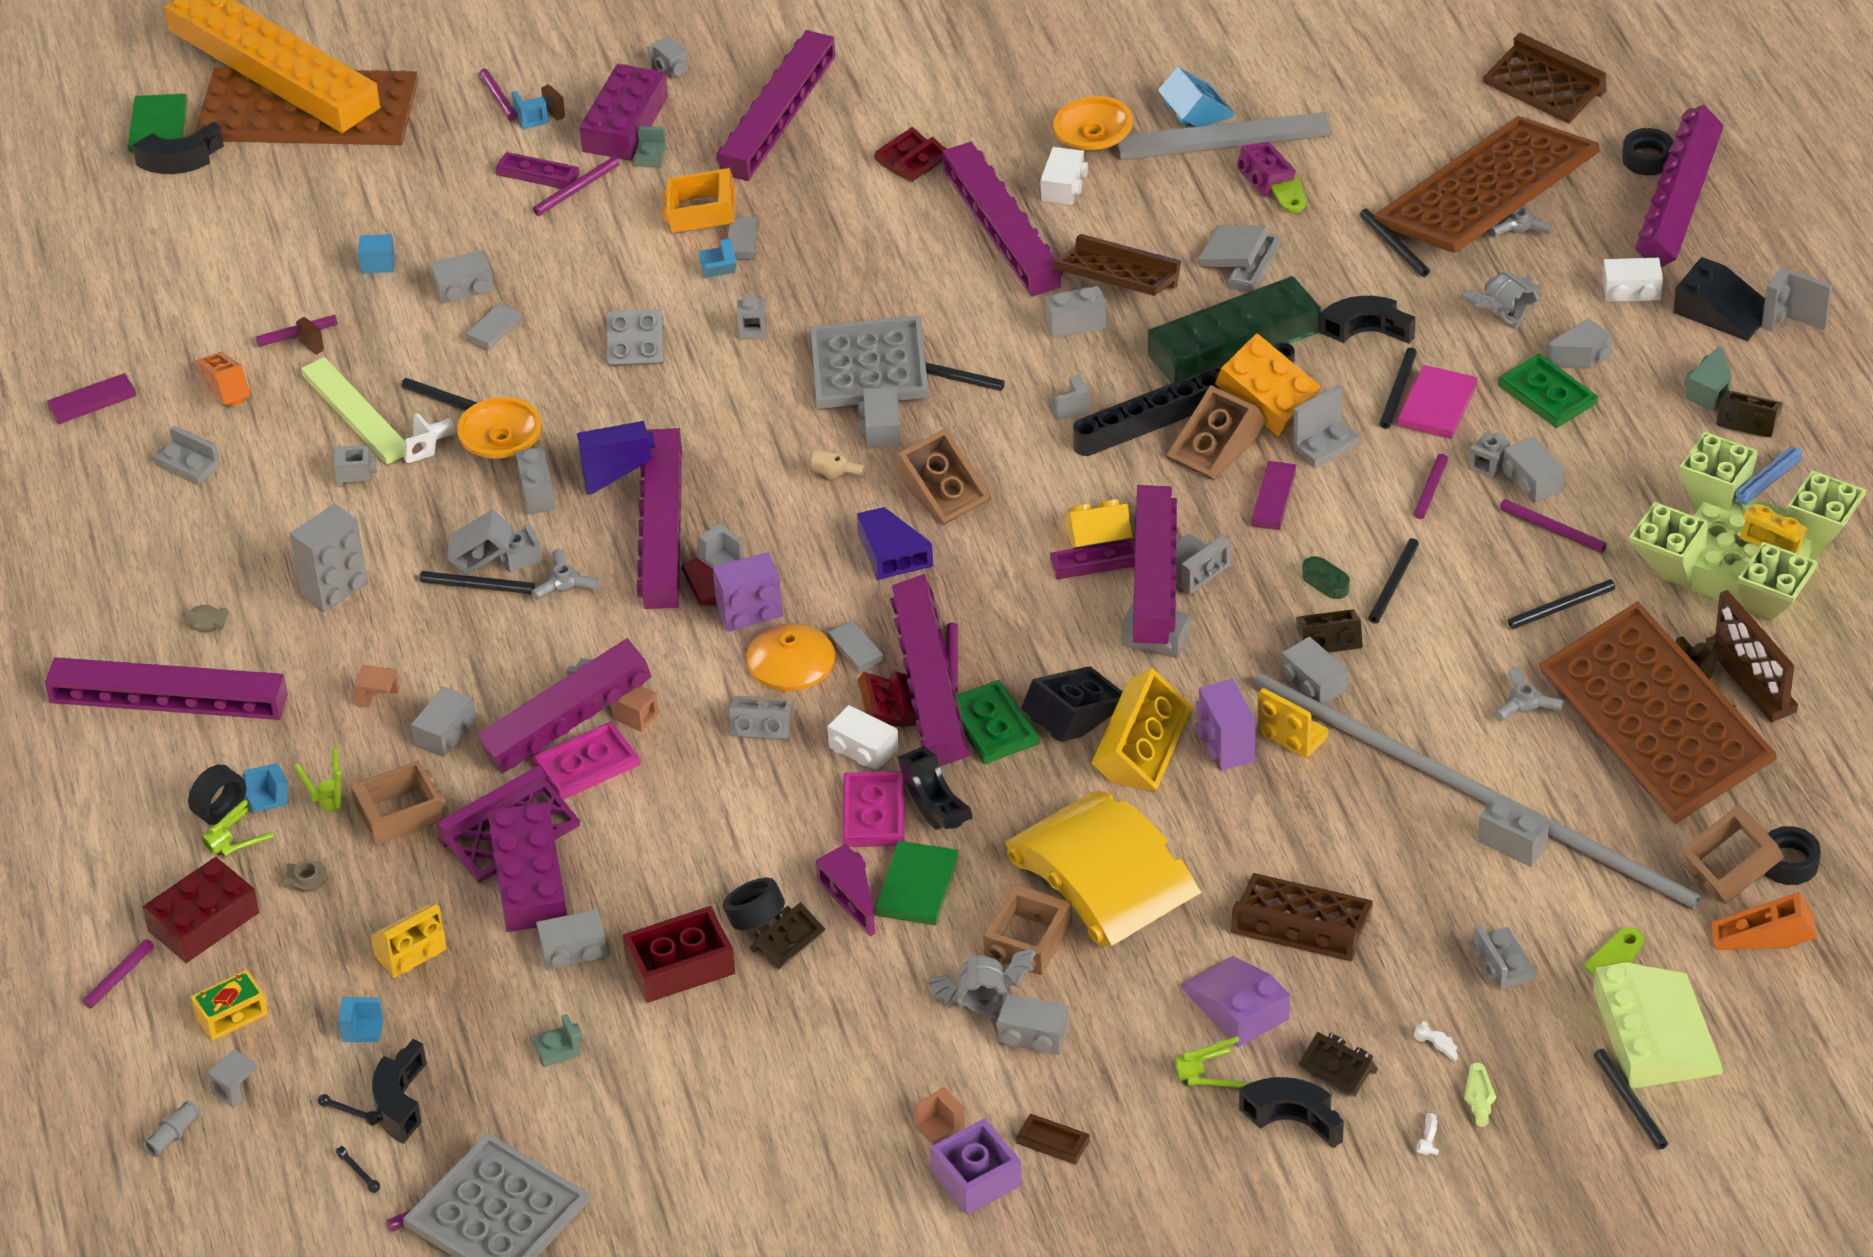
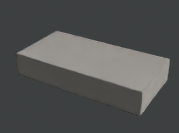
M735 217V223H730L728 238H731L735 259H755L757 217Z
M498 303L466 333L467 341L490 350L522 320L521 312Z
M853 620L828 631V637L833 645L858 674L884 662L882 652Z

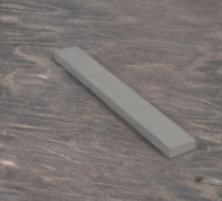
M1322 112L1128 134L1122 141L1117 143L1120 160L1238 147L1262 142L1273 143L1330 136V126L1326 113Z

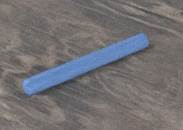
M1793 446L1788 448L1735 491L1737 496L1735 501L1738 504L1742 502L1745 505L1752 501L1802 460L1800 454L1803 452L1802 449L1799 447L1795 449Z

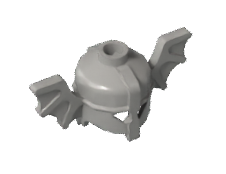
M1505 271L1486 282L1484 287L1485 295L1475 290L1462 292L1460 299L1471 302L1475 308L1478 306L1486 307L1493 312L1494 316L1500 317L1512 327L1518 328L1521 324L1519 321L1523 318L1528 305H1534L1535 302L1540 301L1542 295L1538 294L1540 285L1534 284L1531 281V277L1521 278L1509 271ZM1514 312L1513 317L1507 315L1509 313Z
M1032 948L1015 953L1006 970L994 958L985 955L970 956L958 970L957 985H953L947 975L929 979L927 982L932 988L930 995L933 1000H944L947 1008L958 1002L961 1007L967 1006L974 1012L987 1014L989 1019L996 1018V1011L1003 1006L1006 998V988L1008 986L1020 987L1023 975L1034 969L1032 959L1036 953ZM988 1000V1004L986 1006L980 1003V1001Z

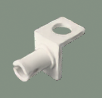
M419 413L414 414V437L405 440L404 460L407 463L434 456L436 440L455 435L456 428L454 422L447 418L440 422L428 424ZM420 443L423 449L419 453H412L414 445Z

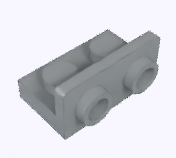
M176 426L170 429L172 441L154 456L156 466L196 485H200L220 466L216 445Z
M735 696L729 707V734L741 737L788 739L790 735V719L794 712V699Z
M1482 925L1474 927V939L1471 940L1472 951L1477 958H1481L1485 964L1487 976L1490 980H1495L1500 990L1535 979L1536 970L1509 927L1486 933Z

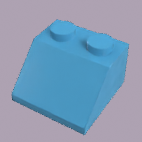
M1178 66L1158 90L1165 98L1163 103L1171 110L1176 111L1175 117L1186 126L1189 123L1195 127L1208 126L1231 118L1235 114L1211 84Z

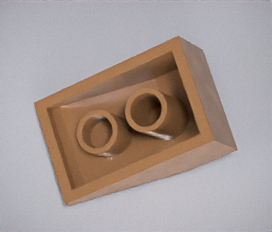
M1210 386L1166 456L1214 479L1252 445L1266 423V419L1257 406L1214 386Z
M946 428L899 452L893 464L894 469L907 489L942 525L991 500V496Z

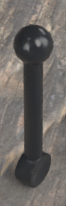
M322 1094L318 1098L319 1105L323 1107L329 1105L366 1119L369 1125H375L379 1122L378 1114L375 1111L366 1113L331 1100L327 1094Z
M343 1146L336 1149L339 1158L345 1160L368 1184L370 1192L375 1193L380 1190L379 1181L372 1180L348 1155L347 1150Z

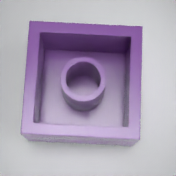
M769 552L713 567L716 607L727 632L783 617L780 576Z
M1234 679L1200 687L1199 701H1196V710L1199 716V722H1196V731L1199 739H1204L1206 742L1209 758L1216 761L1221 771L1254 762L1255 718Z
M985 1118L930 1147L932 1174L966 1215L1022 1186L1021 1160Z

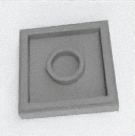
M1217 226L1198 259L1201 267H1250L1269 234L1267 226Z

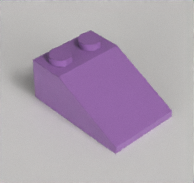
M1234 956L1182 983V989L1229 1039L1236 1036L1239 1037V1042L1235 1043L1237 1047L1246 1044L1290 1019V994L1271 974Z

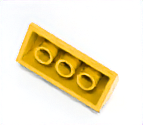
M1153 668L1129 679L1091 764L1112 783L1150 792L1156 791L1193 706Z

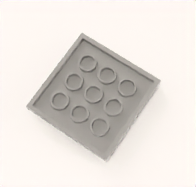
M921 316L811 326L817 409L858 405V401H864L863 389L897 387L898 401L929 398Z
M487 1133L403 1218L406 1228L453 1257H538L589 1204L590 1196L579 1187Z

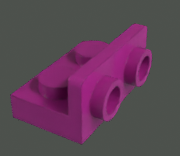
M1270 142L1243 145L1241 148L1240 156L1237 160V169L1262 196L1269 195L1272 183L1294 180L1296 170Z

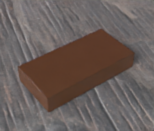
M1031 1113L1016 1136L1017 1144L1075 1165L1090 1141L1088 1133Z

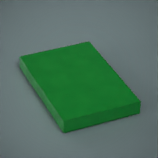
M187 93L135 96L128 138L129 152H133V144L152 133L165 139L183 138L188 104Z
M1540 353L1498 378V386L1555 428L1560 427L1598 403V396Z
M1000 680L956 695L965 736L984 764L1039 744L1038 735Z
M898 840L875 907L876 916L936 925L959 857L958 850Z

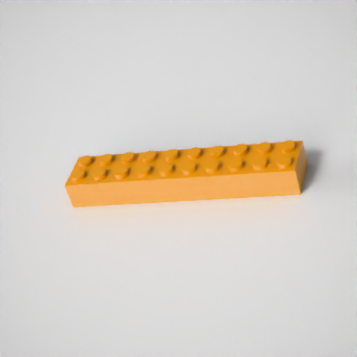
M173 0L164 6L170 32L341 133L380 108L376 82L235 0Z

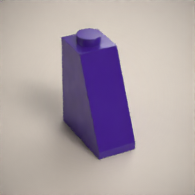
M644 421L577 433L587 494L597 492L652 460L650 448H655L652 431L647 432Z
M881 507L857 513L858 535L878 580L933 567L931 542L887 508Z

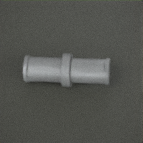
M184 1101L170 1117H165L159 1123V1128L142 1143L144 1150L152 1157H159L161 1152L172 1141H178L183 1136V1131L199 1117L200 1111L197 1106L190 1101Z

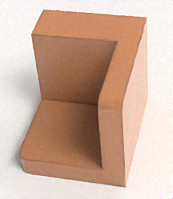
M362 665L353 685L357 706L369 708L375 693L397 694L400 689L396 669Z
M642 686L636 687L622 696L617 702L611 704L613 719L642 732L659 714L657 693Z
M945 1087L913 1106L914 1126L932 1145L950 1137L965 1127L964 1106Z

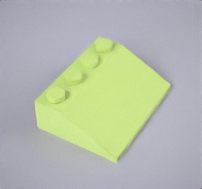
M1627 962L1596 967L1593 993L1623 1076L1632 1089L1723 1074L1721 1062L1687 973Z

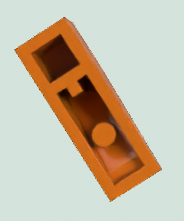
M223 352L196 360L198 368L216 398L224 405L236 406L243 403L244 398L251 396L241 364Z
M1799 892L1711 922L1713 943L1716 950L1789 948L1817 938L1814 913Z

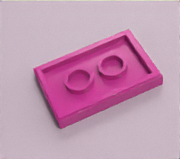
M1423 365L1398 417V426L1452 439L1477 386L1478 377Z
M612 721L532 756V763L535 767L539 765L546 773L547 782L562 799H566L639 766L640 758Z
M902 771L844 773L843 845L847 844L849 847L897 846L898 840L905 841V780Z

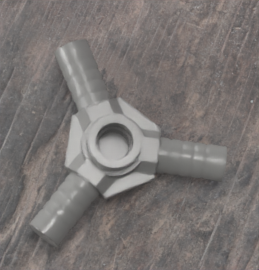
M1522 206L1516 212L1507 216L1503 222L1490 228L1489 231L1493 237L1509 230L1515 233H1524L1527 229L1551 234L1554 224L1536 219L1526 207Z
M555 549L552 553L555 567L552 568L547 581L533 589L531 593L536 600H539L554 590L567 592L576 586L597 590L599 579L581 576L573 567L566 564L564 551L562 549Z
M1514 667L1509 670V676L1514 687H1512L1508 703L1495 711L1494 715L1498 721L1502 722L1516 711L1527 713L1539 707L1561 711L1563 699L1542 695L1533 685L1525 683L1520 669Z

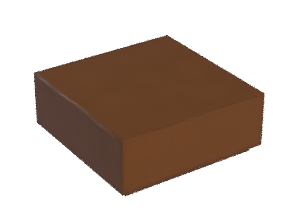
M549 84L541 87L547 112L557 121L565 118L563 96Z
M305 317L297 320L300 342L316 355L324 351L321 329Z

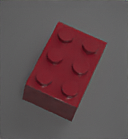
M216 856L142 906L148 931L185 963L194 959L259 913L254 887Z
M711 906L622 935L625 959L646 1003L736 974L733 948Z

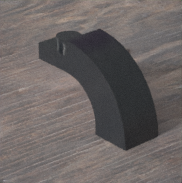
M213 121L185 138L165 139L152 133L133 144L132 147L136 166L158 174H180L194 171L210 164L209 155L224 147L221 127Z
M1371 295L1354 296L1337 301L1321 312L1320 334L1345 343L1351 336L1361 332H1379L1410 344L1415 338L1416 317L1397 310L1396 300Z
M922 746L897 757L913 800L927 822L935 830L942 827L944 829H954L960 827L963 822L973 818L971 808L957 798L946 783L936 754Z
M412 1039L405 1048L397 1053L395 1060L383 1056L375 1069L372 1080V1090L379 1122L392 1138L402 1144L407 1141L422 1123L418 1101L413 1100L404 1093L410 1083L427 1064L424 1045L415 1039Z
M1273 1077L1254 1081L1239 1089V1110L1260 1129L1274 1121L1294 1120L1309 1126L1332 1148L1343 1142L1344 1121L1337 1111L1331 1110L1332 1095L1318 1085L1297 1078Z

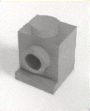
M669 36L647 46L649 67L651 69L657 68L659 71L666 72V75L671 79L688 71L687 51Z
M749 295L744 297L743 300H737L739 339L767 338L765 299H758L756 296ZM760 324V327H745V325Z
M1485 432L1475 446L1472 445L1469 449L1468 469L1494 479L1502 469L1504 448L1509 447L1511 441H1508L1501 433H1494L1492 435ZM1482 459L1490 460V464L1483 462Z
M369 445L335 447L334 470L337 487H343L345 482L371 481V473H377L376 457L370 456Z
M530 523L524 525L525 529L511 533L509 550L497 557L500 563L504 562L509 572L542 562L540 541Z

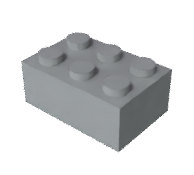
M335 503L290 533L301 596L322 612L338 604L341 600L368 583L357 519Z

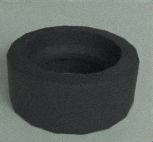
M1640 128L1626 135L1623 141V164L1636 174H1661L1663 172V165L1666 163L1670 153L1669 149L1674 141L1669 134L1659 129ZM1641 148L1656 149L1661 153L1656 155H1644L1636 152L1635 150Z
M217 764L209 767L200 774L192 785L188 797L189 809L206 823L216 825L245 799L247 789L245 780L226 765ZM224 786L220 796L210 804L215 793Z
M1782 826L1768 833L1777 843L1779 849L1793 848L1806 854L1808 859L1800 863L1780 861L1765 873L1767 877L1777 883L1799 885L1808 882L1816 875L1820 863L1821 849L1820 843L1813 834L1795 826Z
M763 877L746 882L733 890L723 901L722 908L734 929L747 930L760 926L779 914L785 905V899L776 881L773 878Z

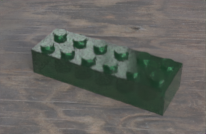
M1290 276L1149 329L1148 356L1168 380L1174 383L1228 362L1256 333L1271 345L1278 342L1291 344L1320 333L1321 307L1296 278Z

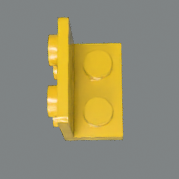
M1265 688L1258 692V733L1262 734L1265 738L1271 739L1305 758H1308L1328 738V728L1312 721L1309 711Z

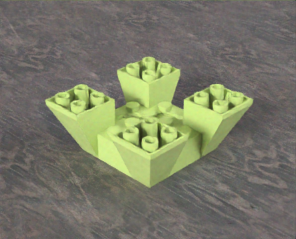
M1704 432L1679 466V472L1694 507L1695 515L1692 516L1654 502L1629 536L1628 542L1663 580L1718 601L1720 592L1728 590L1747 612L1773 620L1794 602L1818 566V562L1815 561L1816 557L1843 529L1865 496L1866 489L1812 470L1788 504L1787 510L1756 498L1746 505L1742 502L1738 504L1735 501L1737 498L1735 491L1751 479L1758 451ZM1753 504L1764 505L1771 508L1774 513L1783 517H1792L1798 520L1801 525L1808 527L1799 554L1766 542H1762L1759 547L1741 539L1740 535L1746 521L1743 519L1744 513Z

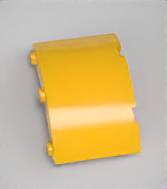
M1092 791L1005 841L1008 848L1007 855L1018 869L1028 870L1043 877L1053 889L1058 890L1068 901L1072 902L1073 908L1088 927L1090 938L1098 947L1112 946L1201 893L1181 858L1175 860L1165 847L1169 842L1162 833L1135 807L1125 800L1120 802L1113 800L1112 794L1108 792Z

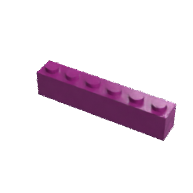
M628 638L624 639L478 733L477 737L484 752L501 774L516 767L521 761L535 752L541 751L552 741L566 735L583 721L592 718L597 712L617 702L622 696L636 687L642 686L647 680L652 678L647 662Z

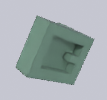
M639 126V143L634 158L635 167L661 168L666 152L665 129L663 127Z
M568 1014L561 1016L563 1027L533 1036L534 1046L544 1067L580 1056L578 1042L583 1041L582 1033L578 1023L572 1024Z

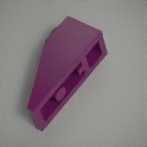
M844 844L815 860L817 881L869 936L875 934V924L865 871L866 864L860 853L854 852L847 844Z

